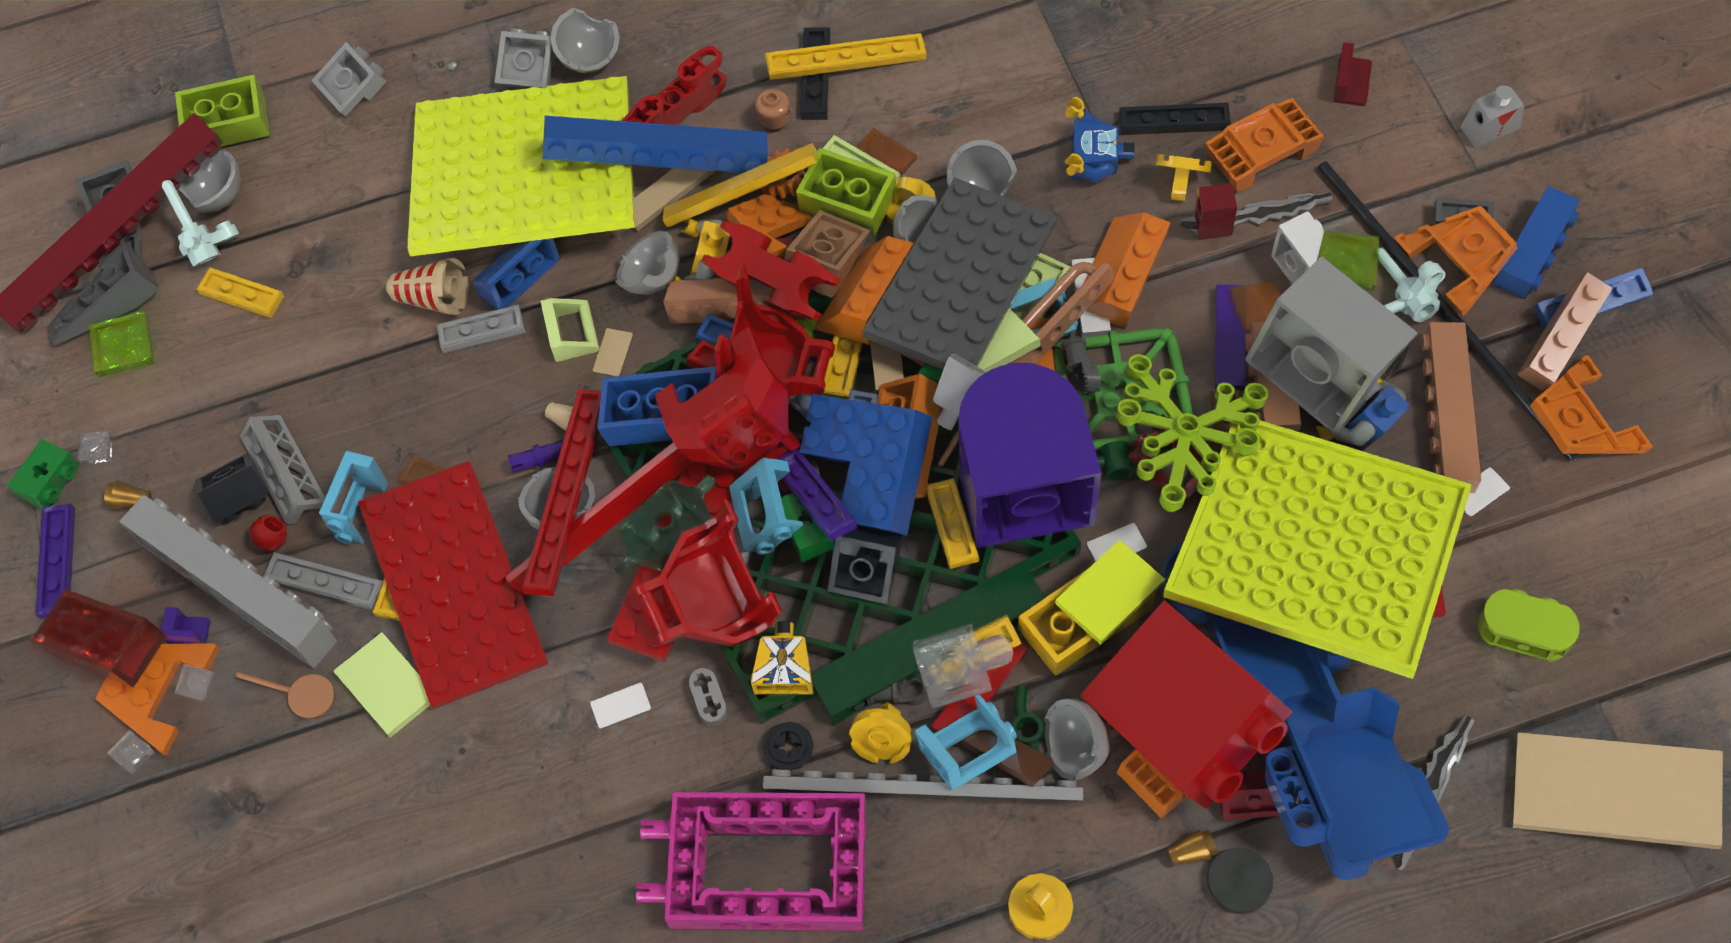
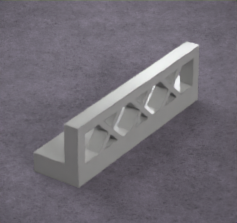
M281 415L250 417L240 434V438L285 523H297L304 510L321 508L325 496ZM275 425L279 436L267 430L266 426ZM279 445L288 450L291 457L279 452L276 446ZM288 467L300 472L303 479L292 475ZM300 489L312 494L314 499L305 500Z

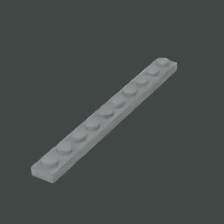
M772 769V776L766 775L763 778V789L1083 801V787H1076V781L1057 780V786H1044V779H1040L1031 787L1026 783L1025 785H1012V778H993V784L980 783L981 777H975L952 791L940 775H930V781H917V775L898 774V780H885L884 773H866V779H854V772H835V778H823L822 771H803V777L791 776V770Z

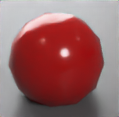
M272 515L259 517L252 523L249 531L251 543L258 550L267 553L280 549L285 544L288 536L287 527L283 521Z

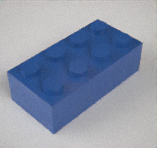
M716 367L603 378L598 430L609 446L672 441L666 431L655 395L673 383L679 401L686 402L717 379Z

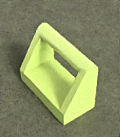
M550 298L541 301L550 347L556 362L599 351L594 323L587 300ZM579 312L586 342L563 341L558 317Z

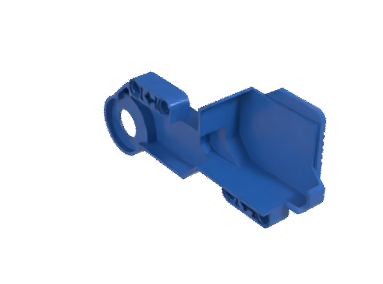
M1183 544L1174 548L1162 564L1161 576L1165 578V583L1161 586L1162 597ZM1163 597L1168 604L1188 621L1206 624L1210 640L1293 711L1284 721L1287 724V732L1283 738L1286 747L1275 749L1267 755L1264 776L1288 838L1292 843L1301 847L1319 843L1332 874L1341 880H1351L1366 876L1373 861L1437 845L1446 840L1449 826L1423 771L1402 760L1394 744L1393 736L1399 710L1398 701L1374 687L1344 695L1340 694L1331 673L1349 668L1353 659ZM1275 768H1282L1286 771L1279 772L1276 771ZM1305 823L1308 824L1310 827L1302 828L1297 824Z

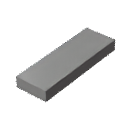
M519 304L436 325L443 353L526 333Z

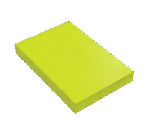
M1119 539L1055 600V604L1101 645L1165 583V578Z

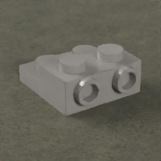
M516 28L510 29V32L501 31L494 83L497 86L517 88H546L549 86L551 67H555L556 60L550 40L551 33L536 31V34H528L526 31Z
M347 42L311 80L336 109L345 116L353 110L363 97L371 100L387 82L382 76L385 73L383 68L376 62L372 61L370 63L367 60L370 57L369 53L358 45L355 48Z

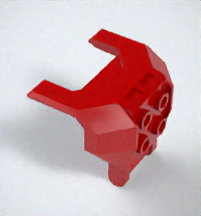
M743 263L736 277L737 307L730 339L745 328L750 327L763 360L769 369L785 383L788 397L799 394L823 395L826 387L824 379L829 359L833 357L835 352V344L828 340L810 338L806 330L781 308L757 305L752 297L746 263ZM724 334L718 336L714 349L717 378L730 370L737 360L731 341ZM810 356L818 357L813 377L805 376Z
M750 327L745 328L730 339L737 357L734 366L686 402H680L673 383L655 395L666 431L683 454L695 462L742 471L743 473L747 472L762 458L777 459L789 450L794 451L800 447V442L788 429V391L785 383L769 369L763 360Z
M727 500L723 502L714 518L702 525L682 532L659 577L646 581L634 588L637 597L642 598L658 632L656 637L660 645L685 637L733 647L756 637L770 628L782 613L774 592H769L764 597L756 588L736 545L733 530L739 519L731 503ZM661 590L677 626L669 628L653 592Z

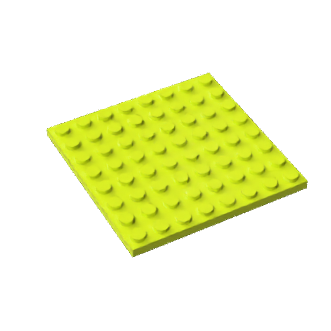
M627 76L584 80L567 84L560 83L547 86L546 88L531 87L528 89L506 90L503 92L452 97L434 101L427 100L416 103L407 246L409 255L418 256L635 228L632 165L543 159L545 115L622 121L630 111Z
M1261 420L1256 430L1260 436V442L1253 454L1243 456L1237 453L1235 447L1223 444L1219 454L1221 456L1219 468L1211 474L1217 482L1215 490L1211 495H1203L1164 589L1163 597L1413 679L1472 484ZM1232 423L1228 433L1236 435L1241 429L1240 424Z

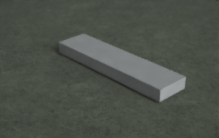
M276 552L273 553L264 573V576H270L281 587L373 611L383 584V581Z

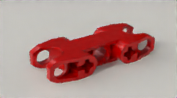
M707 46L689 56L678 67V77L657 96L649 95L642 98L622 121L678 125L690 113H698L706 109L726 86L727 77L718 70L722 64V52L714 46ZM707 55L715 56L716 59L706 66L702 63L703 57ZM713 77L720 79L717 85L711 86V79Z
M723 220L720 228L731 235L733 242L731 250L720 258L704 254L700 262L710 267L719 277L736 286V277L740 266L746 263L749 282L753 279L773 289L768 300L769 303L795 317L818 322L822 315L809 306L808 296L814 286L821 283L838 287L841 279L826 270L814 258L795 250L790 261L787 262L767 252L772 242V239L747 225Z

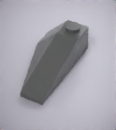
M128 160L75 180L87 212L132 171ZM139 225L133 233H127L119 241L120 244L124 241L129 244L142 260L141 226Z

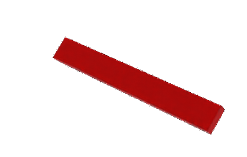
M577 390L522 589L524 594L553 597L555 595L599 432L598 420L601 391Z
M673 442L576 519L573 524L562 568L695 461L690 460ZM531 556L505 576L508 583L521 593L523 597L529 595L524 594L522 587Z

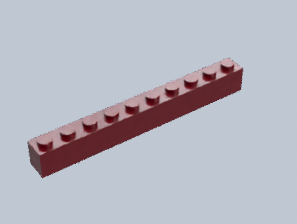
M193 113L0 293V317L20 333L31 329L37 323V318L44 311H49L58 303V298L65 291L69 292L79 283L78 279L85 272H91L98 266L99 259L103 255L111 253L119 246L120 239L127 233H133L147 214L151 215L160 207V202L166 197L162 188L163 181L170 180L178 191L181 186L180 183L187 176L195 175L204 160L214 157L219 152L220 145L223 144L219 136Z

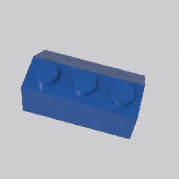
M554 239L514 243L509 249L500 253L496 260L488 268L480 271L472 281L478 296L495 310L509 307L561 260Z

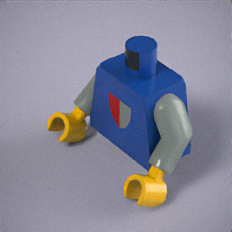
M1379 378L1376 382L1381 386L1378 393L1337 435L1325 426H1316V429L1321 439L1328 441L1335 438L1337 441L1356 445L1363 451L1380 438L1410 407L1406 402L1405 392L1400 387L1387 381H1382Z

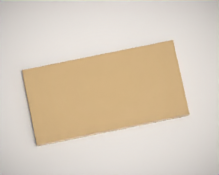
M1518 732L1513 828L1721 849L1723 751Z

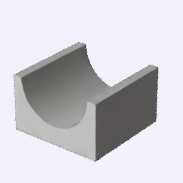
M1321 256L1276 300L1245 361L1327 429L1337 435L1378 393L1381 386L1376 382L1415 338L1417 332Z

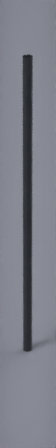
M1327 161L1321 163L1318 167L1320 172L1409 276L1419 277V268L1329 163ZM1436 289L1435 291L1438 293L1437 299L1440 301L1439 311L1449 322L1465 323ZM1466 324L1467 343L1558 448L1530 407L1533 400ZM1579 454L1563 455L1569 462H1571L1575 458H1577Z

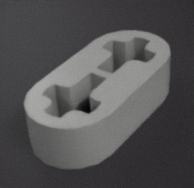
M697 669L690 675L689 686L700 718L708 726H719L726 720L728 713L716 676L709 669ZM705 678L708 682L709 693H703L701 686H698L699 679ZM713 700L715 708L718 709V715L715 717L707 713L709 712L707 702Z

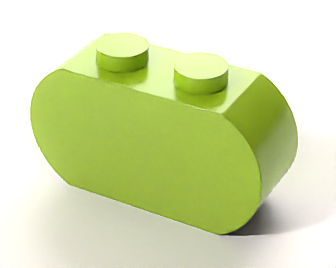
M1502 589L1493 593L1478 616L1479 633L1489 645L1550 662L1565 656L1577 640L1580 631L1578 618L1570 607L1559 604L1558 601L1552 598L1530 596L1518 589Z

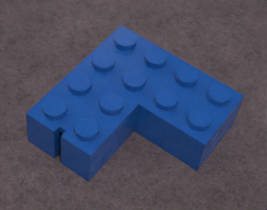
M812 394L806 419L811 422V425L804 428L799 453L820 460L850 464L841 503L856 520L857 526L907 536L933 417L915 409Z

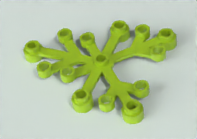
M1136 354L1129 358L1126 371L1130 379L1137 382L1140 381L1145 388H1141L1135 383L1126 385L1123 393L1124 400L1118 404L1116 418L1123 426H1132L1135 423L1168 430L1157 436H1148L1144 439L1142 452L1154 458L1141 460L1136 473L1142 480H1151L1157 470L1173 463L1169 484L1162 488L1159 502L1164 510L1174 512L1182 508L1186 498V492L1181 487L1185 467L1197 480L1196 489L1200 494L1211 495L1215 490L1216 479L1208 475L1206 471H1216L1219 468L1221 456L1213 451L1204 440L1235 447L1237 453L1243 456L1253 454L1257 450L1260 436L1256 430L1260 419L1255 413H1242L1240 411L1247 408L1250 410L1262 408L1268 398V390L1262 384L1251 383L1246 386L1241 398L1230 402L1235 392L1234 387L1229 383H1220L1215 392V398L1217 399L1216 409L1199 417L1189 413L1182 414L1169 398L1170 390L1174 386L1177 377L1176 373L1168 368L1162 369L1156 382L1150 375L1151 360L1144 355ZM1144 400L1159 404L1169 418L1142 412L1138 402ZM1224 420L1240 424L1241 429L1235 435L1207 428V426ZM1178 440L1176 448L1157 456L1161 447ZM1190 443L1202 457L1201 465L1190 453ZM1148 445H1153L1156 448H1150ZM1207 460H1213L1215 463H1210ZM1142 468H1147V469H1149L1150 471H1149V472L1144 471ZM1202 483H1207L1210 487L1204 486Z

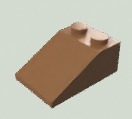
M819 210L786 249L784 260L789 262L795 250L814 258L826 270L840 278L841 281L838 287L821 283L812 289L820 295L833 298L853 267L870 235V230Z

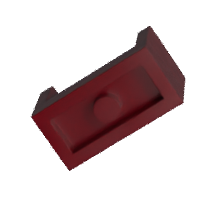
M1226 183L1198 187L1194 218L1199 240L1233 234L1237 212L1233 184Z

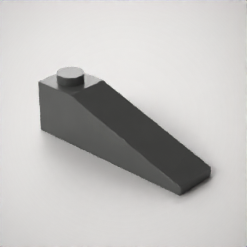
M125 241L98 265L101 271L91 282L86 279L81 285L83 290L76 301H68L47 326L53 344L58 345L139 307L146 300L153 298L159 290L154 274Z

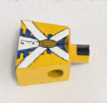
M776 622L775 636H763L760 638L751 678L754 694H813L805 637L793 636L794 624L792 622Z

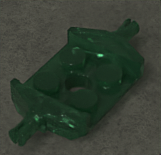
M706 475L696 487L693 485L690 487L677 481H666L619 529L627 549V557L614 571L621 578H624L635 565L662 571L682 532L711 520L710 513L703 499L704 495L717 484L710 475ZM662 516L672 518L671 524L667 527H659L656 525V522Z

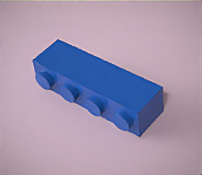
M1548 186L1516 241L1518 249L1500 270L1494 285L1526 299L1531 289L1537 291L1544 278L1540 274L1543 268L1546 270L1550 268L1556 257V254L1552 253L1555 247L1558 249L1562 247L1568 235L1564 232L1566 226L1572 229L1580 214L1575 211L1580 200Z

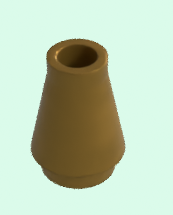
M117 480L115 483L109 482L104 493V503L111 506L112 509L132 508L143 495L152 500V492Z
M1199 829L1174 846L1167 848L1174 866L1212 860L1211 856L1218 854L1209 829L1202 832Z

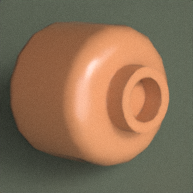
M778 89L765 90L759 94L755 102L758 122L767 129L774 130L784 127L791 117L788 96Z

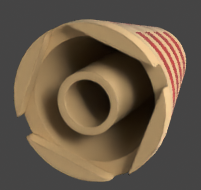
M448 258L392 274L386 283V291L393 301L449 315H458L461 313L458 310L464 309L466 306L469 283L468 276H462L461 270H465L462 262L456 258Z

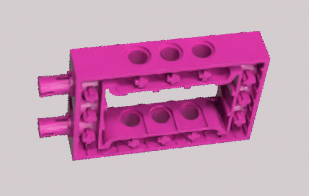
M673 792L670 820H641V826H643V828H640L641 840L669 839V857L666 883L637 882L636 889L639 892H636V902L665 903V922L669 929L864 931L865 793ZM707 834L834 835V837H831L833 850V869H830L832 898H829L823 890L810 888V892H785L784 888H777V891H752L751 888H745V891H720L719 888H707L704 890Z

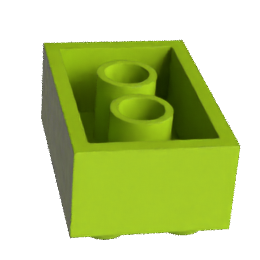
M255 75L175 92L179 126L195 113L222 140L223 144L220 147L270 136L265 95Z
M819 148L817 151V163L808 168L796 191L799 210L816 215L819 210L869 229L870 235L875 236L895 197L896 175L895 173Z

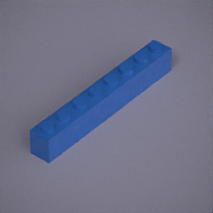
M546 115L544 119L543 159L744 173L767 163L768 158L767 132Z

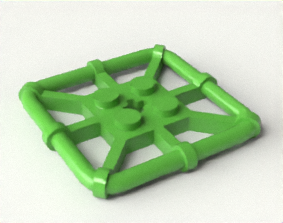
M1153 328L1120 333L1113 330L1104 335L1082 337L1086 339L1087 344L1085 348L1110 345L1113 360L1111 364L1093 365L1097 366L1100 374L1101 389L1099 392L1083 394L1081 390H1076L1081 401L1095 400L1097 415L1088 424L1091 436L1103 422L1117 420L1116 410L1119 402L1124 400L1121 392L1115 391V389L1130 383H1135L1141 388H1145L1140 381H1133L1127 374L1128 361L1122 362L1119 344L1158 340L1145 355L1151 362L1167 346L1172 370L1177 376L1175 384L1170 391H1177L1182 414H1193L1188 386L1190 385L1189 377L1185 375L1179 343L1176 336H1174L1173 330L1170 328ZM1058 341L1053 346L1055 372L1068 380L1065 363L1067 357L1065 352L1061 350L1060 345L1064 341ZM1144 400L1138 402L1142 412L1158 416L1164 414L1167 418L1169 417L1156 403ZM1134 424L1132 426H1125L1127 436L1094 439L1095 451H1100L1103 445L1113 441L1127 442L1130 450H1133L1135 448L1131 444L1141 434L1136 433Z

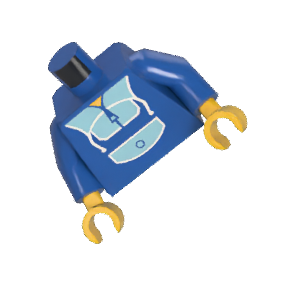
M1073 97L1067 102V105L1070 107L1065 110L1066 117L1074 118L1076 116L1073 129V154L1064 161L1065 164L1070 165L1066 172L1069 176H1073V180L1086 179L1092 183H1097L1117 173L1118 159H1134L1135 144L1118 142V128L1116 126H1111L1085 110L1083 101L1078 97Z

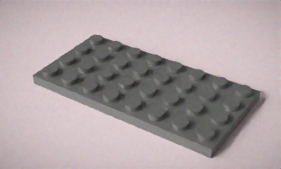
M954 177L864 327L862 337L944 370L946 361L952 353L978 366L1052 233L1057 217Z

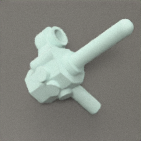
M170 180L162 182V188L183 226L181 228L183 233L177 236L180 241L179 250L183 256H188L193 267L204 264L221 255L216 245L240 235L235 224H231L230 220L215 226L216 231L213 233H209L205 225L198 226L197 222L193 223L173 183Z
M1376 249L1375 257L1398 284L1395 292L1397 300L1384 306L1392 313L1401 311L1406 315L1409 314L1417 322H1423L1431 318L1439 310L1440 301L1437 299L1438 293L1435 290L1445 277L1444 270L1438 263L1428 261L1418 269L1419 277L1407 278L1385 249Z

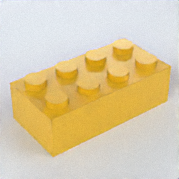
M1084 572L1019 616V632L1055 676L1100 646L1095 639L1055 604V600ZM1155 593L1105 641L1153 609Z

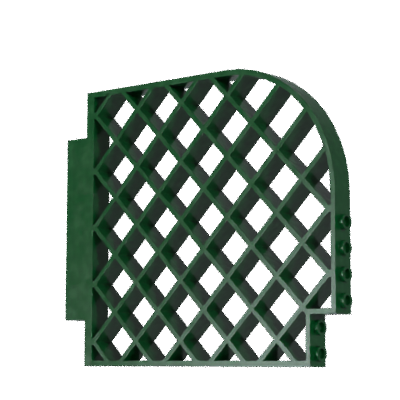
M823 295L808 297L809 306L821 315L825 313L833 298ZM787 313L804 328L806 318L795 317ZM695 340L687 347L671 351L666 357L654 363L645 364L635 373L646 374L695 369L687 365L686 358L699 342ZM860 355L857 367L858 372L874 375L872 356ZM811 357L812 361L817 362L818 357ZM902 363L904 378L917 375L921 370V367ZM955 423L952 430L938 425L936 437L952 440L959 428V423ZM791 431L801 446L803 434ZM659 442L609 446L607 444L626 480L665 449L658 447ZM624 456L638 459L633 473ZM959 460L955 471L931 465L928 477L929 483L954 478L958 492L962 490ZM847 474L841 492L832 490L840 502H842ZM778 486L780 494L785 495ZM653 495L640 505L655 532L660 523L655 512L664 514L670 501L669 498ZM912 510L909 526L934 532L936 536L927 563L899 557L896 573L922 579L913 611L875 601L828 592V589L821 588L830 559L833 557L834 549L820 554L810 585L771 575L781 544L794 547L789 538L776 546L773 552L765 554L759 572L749 569L748 571L757 590L763 596L765 591H770L805 600L793 636L805 637L808 653L835 660L811 673L813 694H765L769 696L758 700L751 685L752 675L743 673L740 668L749 640L735 645L733 651L727 645H717L761 724L816 696L834 726L872 706L868 705L867 699L887 689L895 682L898 683L906 678L910 681L917 675L924 678L932 674L929 668L930 665L934 663L938 665L945 660V657L962 649L969 643L957 649H946L950 647L948 645L1004 615H1008L1014 629L1018 628L1019 616L1046 598L1034 579L1078 557L1081 551L1080 540L1073 530L1058 532L1062 541L1052 545L1055 533L1046 535L1044 542L1027 538L987 546L979 576L937 566L942 543L933 514ZM750 519L751 525L760 528L761 532L765 523ZM996 548L1031 556L987 580ZM932 582L966 590L962 594L922 614ZM816 603L856 613L846 646L805 636ZM866 616L901 625L857 648ZM770 627L753 639L760 640L763 636H775V628Z

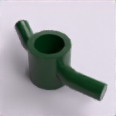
M1113 441L1100 448L1101 456L1097 458L1100 468L1104 469L1107 480H1123L1133 475V465L1135 464L1127 457L1130 454L1127 442Z
M1024 685L1015 686L1014 697L1016 718L1012 723V727L1017 735L1015 739L1040 753L1038 747L1043 739V723L1036 714L1027 712L1028 688ZM1023 727H1030L1034 729L1036 735L1026 738L1022 737L1018 731ZM1050 768L1043 778L1048 777L1053 772V769Z

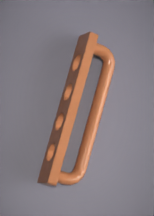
M1080 262L1072 266L1022 319L1029 328L1080 274L1086 273L1090 277L1037 332L1036 336L1040 339V346L1009 364H1036L1114 281L1112 266L1106 262H1103L1100 267L1089 262Z

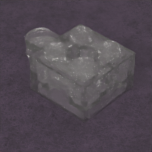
M973 624L913 642V653L932 709L992 691L991 680L987 670L1006 665L1011 662L1013 657L1012 644L1004 635H995L978 641Z

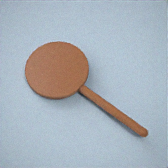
M236 673L237 678L288 693L289 707L297 716L305 719L322 716L331 708L334 702V688L330 681L321 675H305L296 680L291 687L245 673Z

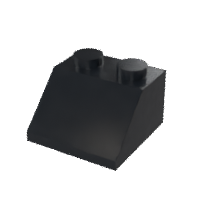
M248 452L195 480L197 494L215 523L221 520L228 522L239 515L238 511L247 506L254 508L262 504L266 500L265 497L269 495L268 489Z
M857 526L856 529L836 538L828 592L887 604L899 563L903 535Z

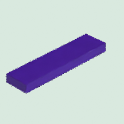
M1219 284L1216 286L1215 389H1217L1220 383H1229L1235 390L1244 391L1246 286Z
M798 448L777 458V460L787 461L790 470L782 478V481L830 541L857 528L856 520L803 454L799 453Z
M72 504L42 508L36 615L40 619L70 615L75 507Z

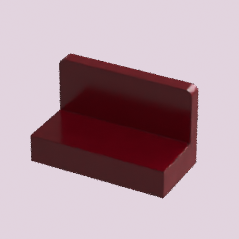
M1343 42L1338 62L1333 102L1366 106L1372 61L1354 58V44Z
M1265 770L1241 772L1243 774L1241 786L1231 798L1221 803L1223 821L1279 816L1265 782Z

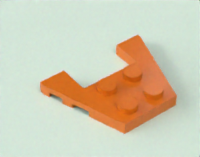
M768 194L728 208L727 220L729 222L747 225L771 238L772 242L767 252L779 258L785 257L787 246L775 238L801 227H806L815 216L799 210V206L777 197L774 198Z
M1482 206L1447 217L1442 223L1433 226L1427 224L1419 227L1416 232L1405 236L1404 233H1401L1394 237V240L1410 259L1436 243L1468 277L1445 294L1448 302L1462 317L1467 314L1518 249L1515 240Z
M1588 355L1581 358L1576 365L1572 366L1530 405L1563 454H1645L1653 447L1638 425L1616 433L1611 430L1582 388L1597 382L1603 376Z
M213 643L123 644L95 699L160 753L167 756L179 730L174 726L153 720V717L179 665L182 664L208 673L220 648Z

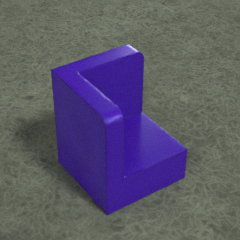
M166 607L160 636L168 644L206 643L211 621L207 617H187L178 607Z

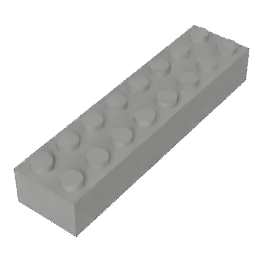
M143 495L122 517L119 522L143 548L311 668L315 669L338 642L331 633L333 627L323 620L325 617L312 606L307 609L301 604L302 600L288 590L284 593L279 589L280 585L268 575L264 577L257 573L258 570L247 560L243 559L240 562L235 558L236 554L226 545L221 544L218 546L213 542L214 539L201 528L198 531L191 527L192 523L180 513L175 516L170 512L171 508L160 499L156 498L152 501Z

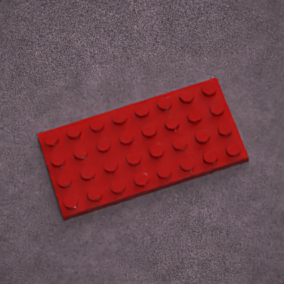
M470 460L358 501L432 709L548 665L522 594L510 585L505 577L512 571V568Z

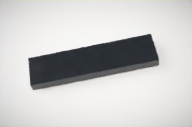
M830 27L804 28L803 48L830 45ZM829 72L802 76L801 120H828Z
M1229 103L1119 108L1121 135L1224 131L1226 127L1231 125Z

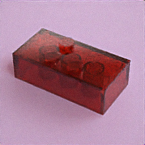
M65 589L31 641L55 658L134 688L167 637V634L142 616Z

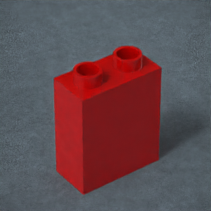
M1165 600L1080 694L1095 711L1182 793L1205 809L1213 801L1215 803L1225 802L1236 793L1243 781V774L1240 770L1257 751L1260 754L1268 753L1282 741L1287 732V724L1284 721L1293 712Z

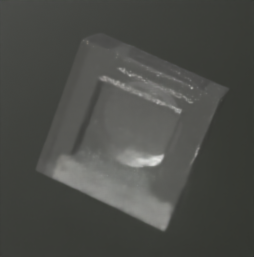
M108 430L80 434L78 460L82 464L111 461L113 435Z
M183 663L174 693L200 701H207L216 672Z
M129 730L107 754L133 775L155 751Z

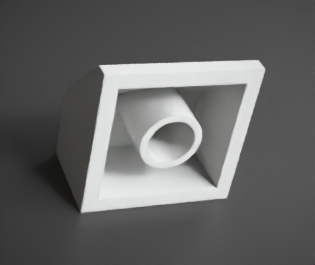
M1308 211L1278 226L1271 254L1291 284L1317 261L1324 234L1321 223L1317 219L1314 220Z

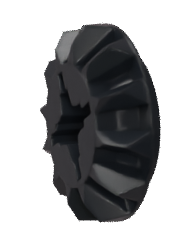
M783 722L769 730L764 739L763 750L767 761L777 770L792 771L799 767L803 768L804 764L812 756L814 745L811 734L804 726L795 722ZM787 736H789L792 745H798L797 748L792 749L790 758H788L785 750L779 749L785 746Z

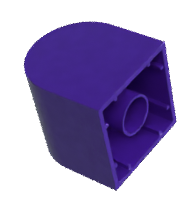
M1031 363L1002 365L980 376L965 393L959 411L960 482L976 548L1094 526L1101 469L1084 406L1075 388L1057 372Z

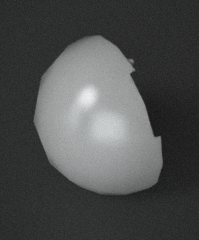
M571 8L560 15L553 25L550 40L553 52L565 67L575 72L589 73L599 71L610 64L617 53L620 36L615 22L607 19L602 21L589 17L585 11Z
M973 140L962 145L951 156L947 166L948 186L955 177L1002 196H1005L1017 175V168L1012 156L1001 145L990 140Z
M225 149L223 151L219 150L214 157L204 160L195 175L187 176L180 183L179 190L190 200L191 205L201 213L218 212L229 206L239 194L242 181L240 166L233 155Z
M926 195L912 196L904 201L895 215L893 224L894 238L915 244L939 204L936 201L937 199Z
M657 231L644 236L633 244L624 255H621L622 258L619 261L620 267L615 282L629 293L651 295L667 287L675 277L680 261L678 246L672 236L666 231Z
M556 467L546 468L532 475L531 480L523 487L520 497H518L520 511L528 523L538 530ZM586 476L575 520L595 504L594 485L588 476Z
M1067 698L1058 700L1048 709L1043 721L1046 722L1045 741L1047 752L1045 754L1051 759L1052 768L1062 778L1072 781L1083 779L1092 774L1105 762L1110 753V729L1106 720L1087 702Z

